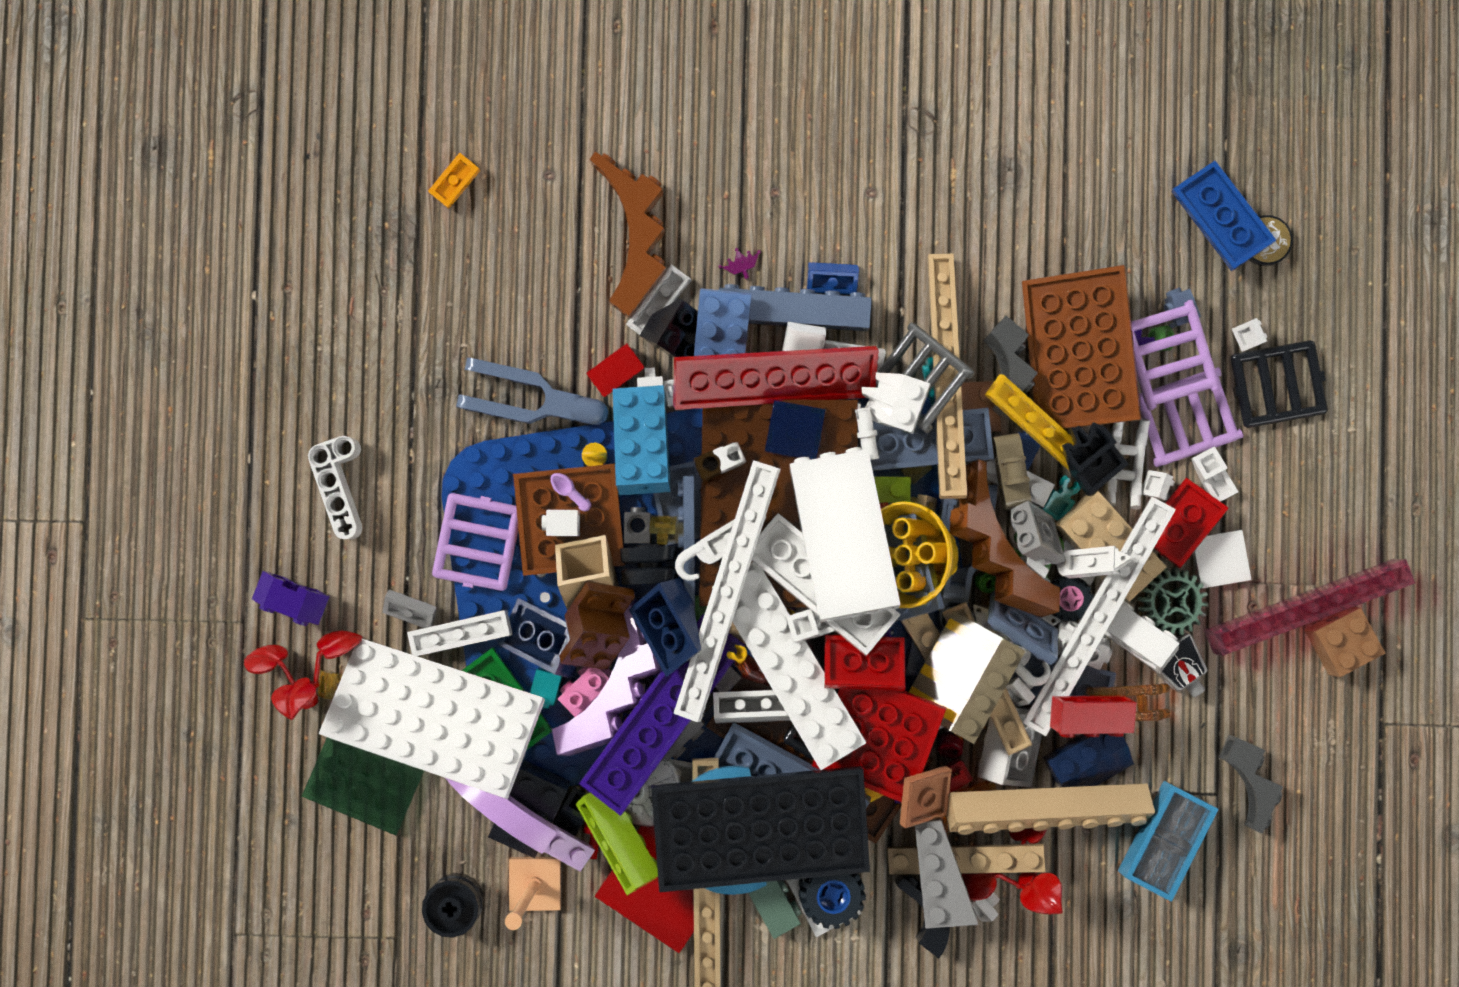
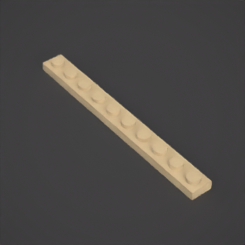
M928 254L931 336L959 358L954 254ZM932 351L934 369L941 357ZM951 365L947 367L934 384L935 402L958 373ZM960 387L936 417L940 499L967 497L962 393Z
M693 758L692 780L707 771L719 768L718 758ZM705 888L693 889L694 987H720V893L712 892Z

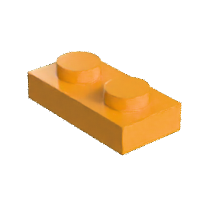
M459 153L428 192L450 209L481 170Z

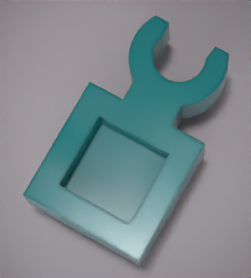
M1066 475L1060 479L1059 490L1053 489L1043 508L1039 507L1057 521L1072 509L1075 501L1070 497L1081 489L1076 481L1073 486L1067 487L1070 478Z

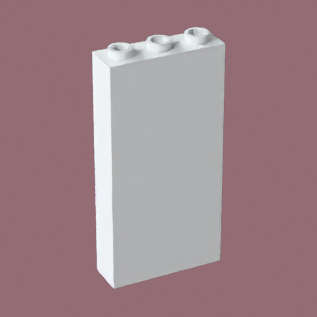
M861 447L847 449L844 454L836 455L835 452L821 454L820 458L810 460L809 457L795 459L794 463L790 464V474L820 623L899 608L900 600L868 449L861 450Z

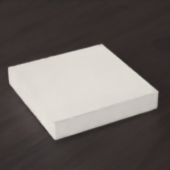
M1242 530L1208 535L1193 553L1198 583H1203V588L1252 580Z

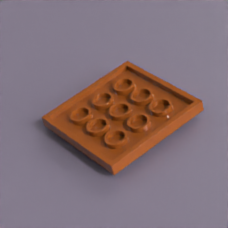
M615 464L513 474L523 576L557 572L555 545L606 535L614 566L626 565L621 562L620 548H624L619 493L616 487ZM554 473L568 476L573 481L574 488L591 502L590 510L586 512L581 511L579 506L568 496L558 494L552 487L551 476ZM546 510H580V536H546V531H542V515H546Z

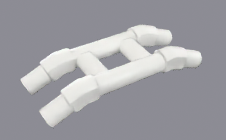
M1141 418L1142 420H1140L1136 432L1135 446L1120 444L1124 422L1113 423L1110 434L1117 441L1114 446L1122 455L1134 456L1133 471L1121 470L1105 483V499L1111 506L1116 505L1117 479L1131 481V509L1137 510L1141 508L1142 475L1150 424L1149 419Z

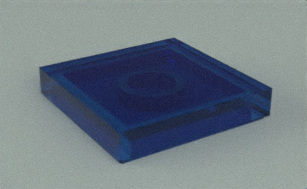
M774 400L765 452L794 458L809 457L810 460L817 459L826 409Z

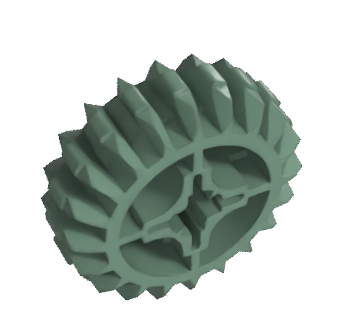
M1173 567L1170 572L1168 568H1165L1161 574L1154 578V581L1152 580L1148 584V588L1145 587L1141 591L1145 593V596L1137 598L1138 601L1144 602V606H1140L1138 610L1141 612L1146 611L1145 616L1152 619L1156 624L1155 627L1162 632L1167 630L1174 635L1176 631L1177 635L1182 636L1184 635V629L1188 632L1193 631L1191 623L1198 626L1201 624L1197 618L1198 616H1206V613L1201 611V608L1208 607L1209 604L1207 602H1202V598L1207 597L1208 594L1207 592L1199 591L1203 588V583L1195 584L1197 576L1191 575L1188 577V570L1179 572L1178 568ZM1170 581H1177L1182 584L1172 592L1161 587ZM1188 594L1191 600L1190 608H1188L1185 602ZM1156 595L1160 599V606L1157 611L1155 608ZM1169 597L1176 598L1177 607L1169 605L1171 603L1169 602ZM1174 612L1184 616L1181 620L1173 623H1168L1164 620L1166 616H1170Z

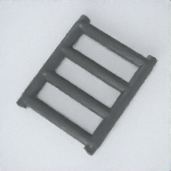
M911 322L907 327L909 331L877 373H890L916 338L925 345L902 375L913 377L932 351L939 355L941 359L924 380V382L930 383V389L949 365L958 371L957 375L924 417L919 416L916 426L925 433H929L933 428L931 424L965 380L973 378L975 372L921 327Z

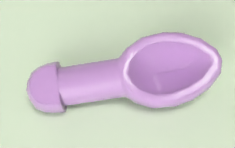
M554 473L551 476L552 487L558 494L568 496L579 506L581 511L586 512L590 510L591 502L574 488L573 481L568 476L561 473Z

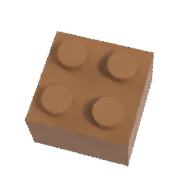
M1348 606L1304 630L1326 672L1331 676L1342 677L1385 654L1364 612L1359 607Z

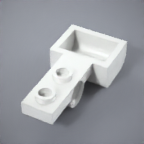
M788 322L782 351L865 346L825 340V327ZM878 348L877 372L884 363L885 349Z

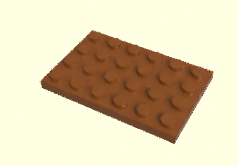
M1120 265L1022 281L1026 329L1029 334L1027 339L1030 367L1038 372L1032 379L1035 382L1032 387L1034 403L1063 429L1076 426H1091L1093 422L1102 425L1142 420L1126 266Z

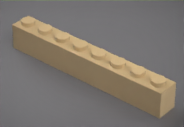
M1148 784L951 792L948 798L946 817L949 832H958L961 835H966L974 831L995 833L1003 829H1009L1010 832H1019L1024 830V828H1034L1035 831H1042L1049 827H1058L1061 830L1082 825L1083 828H1094L1102 824H1107L1108 827H1117L1123 823H1132L1133 826H1140L1147 823L1155 814Z

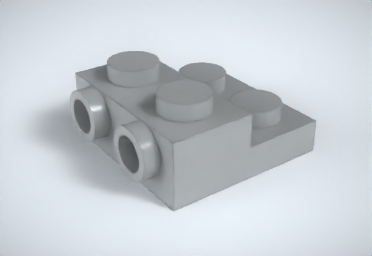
M1030 501L1010 509L1011 524L1018 535L1017 545L1022 555L1029 557L1035 562L1045 558L1056 565L1066 561L1053 516Z

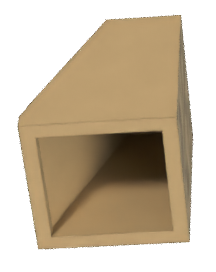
M606 535L555 545L557 584L567 610L586 582L619 587Z

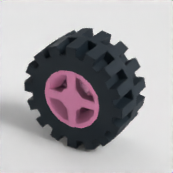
M1064 576L1051 581L1052 584L1060 587L1059 612L1052 615L1063 621L1082 619L1094 598L1093 594H1091L1092 589L1086 584L1087 582L1079 577L1067 578Z

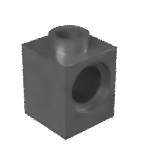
M631 507V512H625L624 543H651L652 513L646 512L645 507ZM636 518H641L645 522V528L640 533L634 532L631 528V523Z

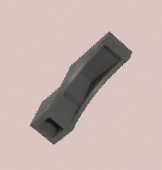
M1005 316L983 341L995 354L1001 368V374L1005 375L1026 394L1034 386L1035 382L1032 379L1038 373L1018 356L1027 346L1024 341L1029 334L1008 316ZM996 405L992 409L999 416L1004 413Z
M1228 735L1219 758L1230 764L1238 772L1245 784L1249 800L1245 826L1263 834L1264 830L1271 824V814L1274 807L1282 799L1281 791L1283 786L1255 774L1257 769H1260L1264 763L1265 750L1237 737Z

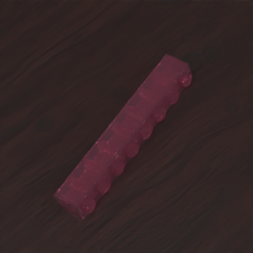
M1391 559L1207 628L1204 631L1213 654L1224 656L1415 584L1406 559Z

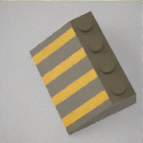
M953 611L912 684L909 693L947 707L941 725L975 744L1026 651Z

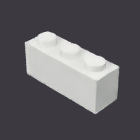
M1123 601L1105 635L1160 674L1179 649L1177 638L1167 630L1162 632L1156 628L1154 621L1147 616L1142 615L1140 617L1134 613L1133 607Z
M773 690L713 692L715 723L791 721Z

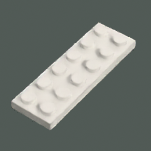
M778 513L760 533L752 561L818 616L803 534ZM895 609L827 621L826 623L867 656L901 614Z

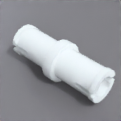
M871 407L856 409L854 411L856 412L859 431L857 438H860L862 450L868 449L870 460L879 459L875 435L878 434L877 430H874Z

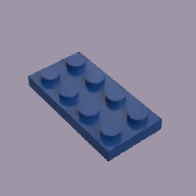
M1213 161L1171 191L1231 271L1276 241L1275 237L1216 161Z

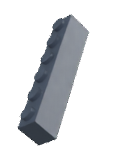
M725 284L724 288H719V290L751 293L748 324L787 326L788 322L825 327V329L868 331L870 328L871 297H865V293L853 292L850 293V296H840L838 291H825V294H815V290L801 289L800 293L790 292L789 288L782 287L775 288V291H765V287L750 286L748 290L739 289L740 286L735 284Z

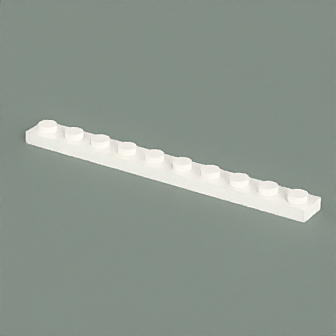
M753 460L699 631L701 651L690 660L674 710L676 715L695 722H701L778 479L779 468Z
M1154 497L1150 498L1120 552L1130 556L1133 560L1120 568L1118 574L1106 575L1053 667L1049 680L1043 685L1025 716L1023 724L1044 736L1048 734L1051 728L1052 696H1069L1176 509Z

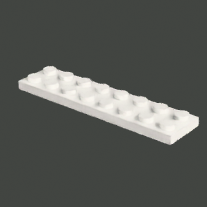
M752 562L732 622L818 767L822 770L866 744V741L835 689L824 688V671L805 640L793 642L786 616L790 615L765 572Z

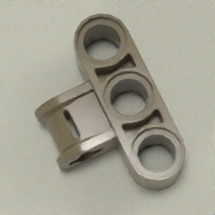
M1019 433L992 437L993 456L1003 509L1007 511L1026 501L1031 502L1030 478L1027 476L1026 456H1024Z

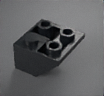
M678 299L653 313L639 336L673 358L694 356L698 311L684 300Z

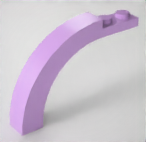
M445 778L463 798L484 816L541 854L545 852L581 871L595 851L592 845L535 814L510 795L508 799Z

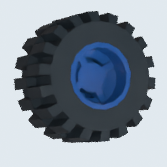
M858 873L803 878L799 880L800 890H798L802 907L808 918H812L813 923L817 925L822 923L823 928L829 929V926L833 925L834 929H839V924L841 923L848 926L850 925L849 919L853 918L856 920L859 917L858 910L863 911L864 905L862 901H866V894L864 892V884Z

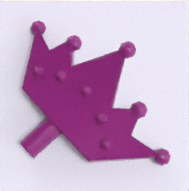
M735 248V261L733 262L728 258V266L719 265V269L723 268L733 275L742 272L744 278L747 279L749 278L747 270L755 267L758 254L761 251L758 250L754 256L751 255L750 251H747L748 255L745 257L739 252L738 248Z

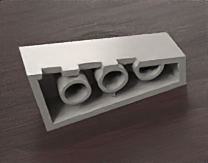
M941 817L915 825L925 929L978 925L975 910Z

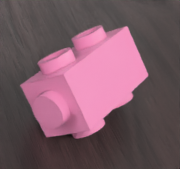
M582 667L577 672L580 677L574 683L569 680L559 690L562 695L558 700L576 717L600 694L611 676L612 670L610 668L606 670Z

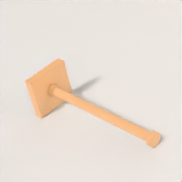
M510 857L509 911L513 912H510L505 918L506 927L510 930L518 929L522 924V917L525 911L561 910V861L554 857Z

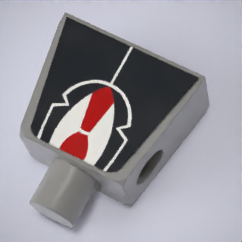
M1184 633L1182 636H1176L1179 649L1162 672L1159 674L1154 669L1152 670L1172 690L1179 692L1186 688L1192 697H1196L1205 691L1198 678L1208 670L1192 636L1189 633Z

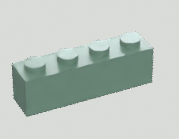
M784 880L766 882V886L748 893L773 939L801 924L799 916L802 912L795 900L791 902L786 893L790 891Z

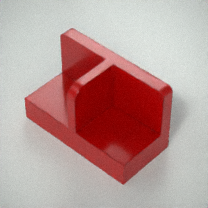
M626 343L586 374L601 395L607 397L613 392L612 389L619 388L622 385L625 386L627 381L644 369V366Z

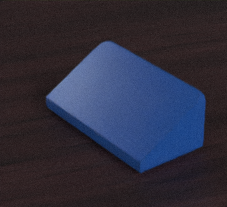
M808 263L807 289L815 290V293L838 291L840 294L846 295L857 292L858 265Z

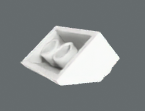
M1014 705L1023 722L1030 708ZM989 717L977 777L1001 785L1031 787L1042 734L1023 724L1032 746L1008 755L993 721Z

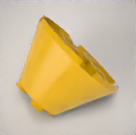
M914 502L892 503L883 507L881 514L884 525L890 526L893 523V534L898 539H903V544L897 548L889 547L892 567L902 565L905 568V571L900 572L896 577V586L900 590L898 591L899 608H915L928 603L937 596L950 576L956 573L958 548L954 536L949 533L942 520L932 510ZM916 514L922 520L898 517L900 515ZM905 523L908 525V532L903 531ZM920 535H926L928 542H924L919 546L913 544ZM907 549L910 552V558L905 555ZM921 562L933 564L938 581V586L933 591L920 598L902 593L922 591L926 585L925 576L922 577L915 570V566H918Z

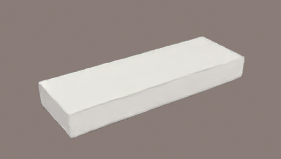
M671 264L626 323V326L640 335L651 315L675 302L692 280Z

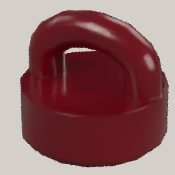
M944 732L939 737L937 750L944 757L957 758L963 753L964 740L963 738L960 739L953 732Z

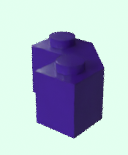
M262 571L252 600L260 604L259 609L269 613L276 611L293 618L292 621L299 625L307 626L308 623L319 625L330 596L318 589L296 584L284 576Z

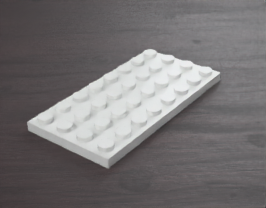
M362 639L352 651L319 734L508 799L545 699Z

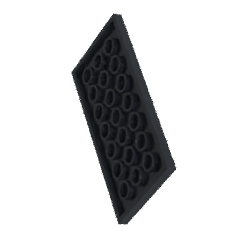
M862 766L651 785L659 892L870 872L864 770Z

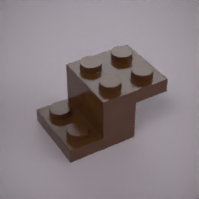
M586 582L564 615L570 641L559 655L561 664L606 670L609 668L630 639L624 612L635 598L633 589Z

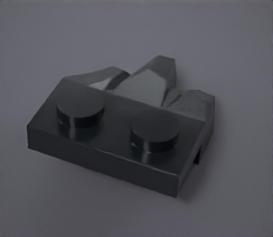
M1093 422L1090 426L1089 434L1080 426L1069 429L1074 445L1070 443L1062 445L1063 452L1072 477L1087 496L1092 495L1129 465L1114 446L1117 441L1106 427Z

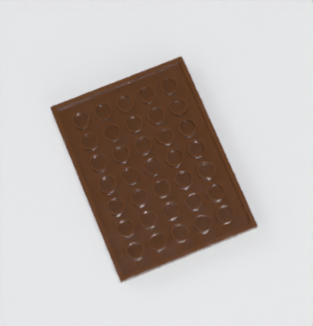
M783 400L776 404L703 408L702 455L719 447L738 442L746 463L718 475L708 482L702 483L701 481L700 540L735 519L753 460L780 469L761 532L778 513L802 532L790 474V464L794 463V460L797 458L809 457L812 460L820 458V455L824 453L835 452L836 455L846 453L847 449L857 447V418L854 410L858 409V400ZM722 559L713 564H707L700 560L699 606H708L713 590L712 587L715 584ZM765 572L785 607L808 608Z

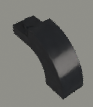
M899 874L894 880L896 885L923 908L921 883L910 874L907 877ZM924 919L922 928L916 935L917 941L939 959L947 946L950 927L925 929Z

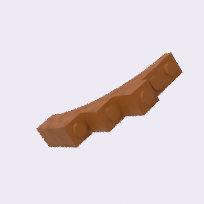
M595 151L589 159L591 165L607 179L618 194L629 226V250L626 267L620 283L609 302L614 308L630 319L667 271L666 267L663 266L665 264L663 259L654 253L652 256L649 255L665 234V230L662 227L664 223L653 214L650 217L647 216L663 196L662 184L650 175L647 178L643 174L635 181L636 177L625 168L621 171L614 165L616 162L605 153L601 156Z
M978 459L967 464V497L959 498V507L951 510L950 534L973 543L972 568L996 576L995 601L1041 618L1059 612L1060 587L1044 580L1029 568L1006 539L997 521L988 489L987 462Z

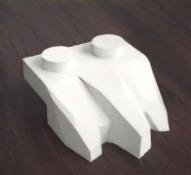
M876 373L875 378L879 382L878 387H862L863 396L873 401L871 405L867 406L871 407L873 422L913 434L929 392L930 383L902 374Z

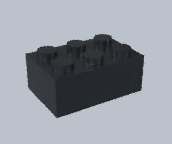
M524 760L517 773L510 796L535 814L552 823L568 791L570 781ZM493 823L488 838L532 858L536 857L538 851L519 841Z

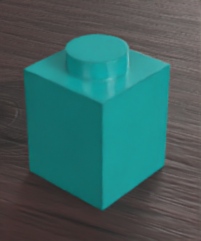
M541 667L536 669L530 693L545 699L542 708H549V705L554 706L557 703L563 676L554 675Z

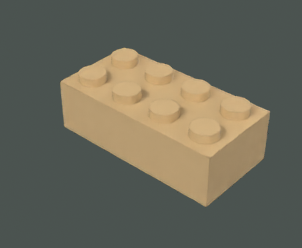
M1095 491L1089 496H1083L1067 514L1055 522L1056 529L1075 550L1115 546L1120 551L1132 531L1129 524L1099 491ZM1153 551L1125 597V601L1130 602L1166 568L1165 564ZM1101 575V576H1099V577H1100L1102 580H1104V578L1106 577V575Z

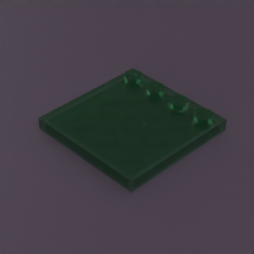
M327 737L301 797L396 836L425 771Z

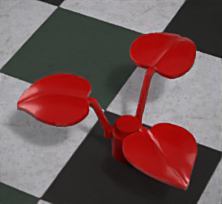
M343 630L333 631L321 637L317 642V648L320 651L316 654L313 681L309 678H301L295 682L286 665L282 662L288 656V651L280 645H266L257 648L244 659V666L248 672L253 674L270 672L277 665L282 668L291 685H283L277 688L272 693L271 700L278 712L293 720L301 709L312 708L319 702L316 688L320 686L318 680L321 657L323 655L327 659L340 657L357 646L363 637L357 633Z
M1024 828V830L1019 832L1009 831L1011 838L1015 841H1021V844H1027V842L1036 844L1046 833V830L1035 831L1034 828ZM1022 872L1019 876V881H1015L1001 873L962 874L970 900H983L991 896L997 887L996 878H1000L1016 886L1018 889H1023L1020 893V901L1026 909L1040 914L1063 913L1062 884L1059 878L1052 873L1037 875L1038 872Z

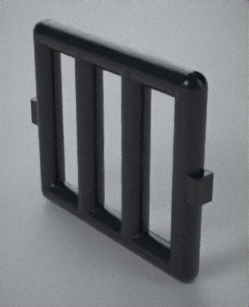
M1308 340L1236 353L1231 356L1236 387H1233L1234 397H1238L1244 427L1252 428L1324 415L1328 412L1323 381H1326L1325 372L1320 370L1314 341ZM1306 351L1316 401V406L1302 408L1292 358L1293 353ZM1281 356L1291 410L1277 413L1267 358ZM1254 360L1257 361L1267 415L1252 417L1242 365L1243 362Z

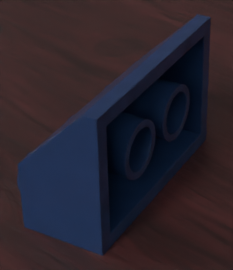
M1081 734L1042 757L1059 788L1097 786L1134 765L1124 737H1114L1108 734H1100L1099 737H1088Z

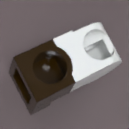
M738 442L719 447L694 458V465L702 483L708 482L712 478L746 463Z

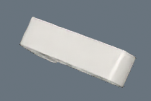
M339 436L313 446L309 450L308 460L334 533L340 539L351 540L356 539L362 533V523L341 464L357 458L361 452V445L356 439L347 436ZM349 441L352 448L350 453L345 455L342 452V445ZM322 450H325L328 455L324 463H320L318 460V455ZM330 474H334L336 477V483L332 487H329L326 482ZM339 497L344 500L345 504L341 511L335 508V501ZM347 524H352V528L349 529V532H344V528L347 527Z

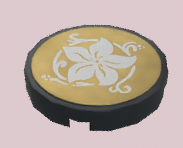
M1262 215L1259 218L1275 237L1276 241L1249 261L1259 266H1271L1282 261L1290 253L1293 244L1292 233L1289 226L1282 219L1272 215Z

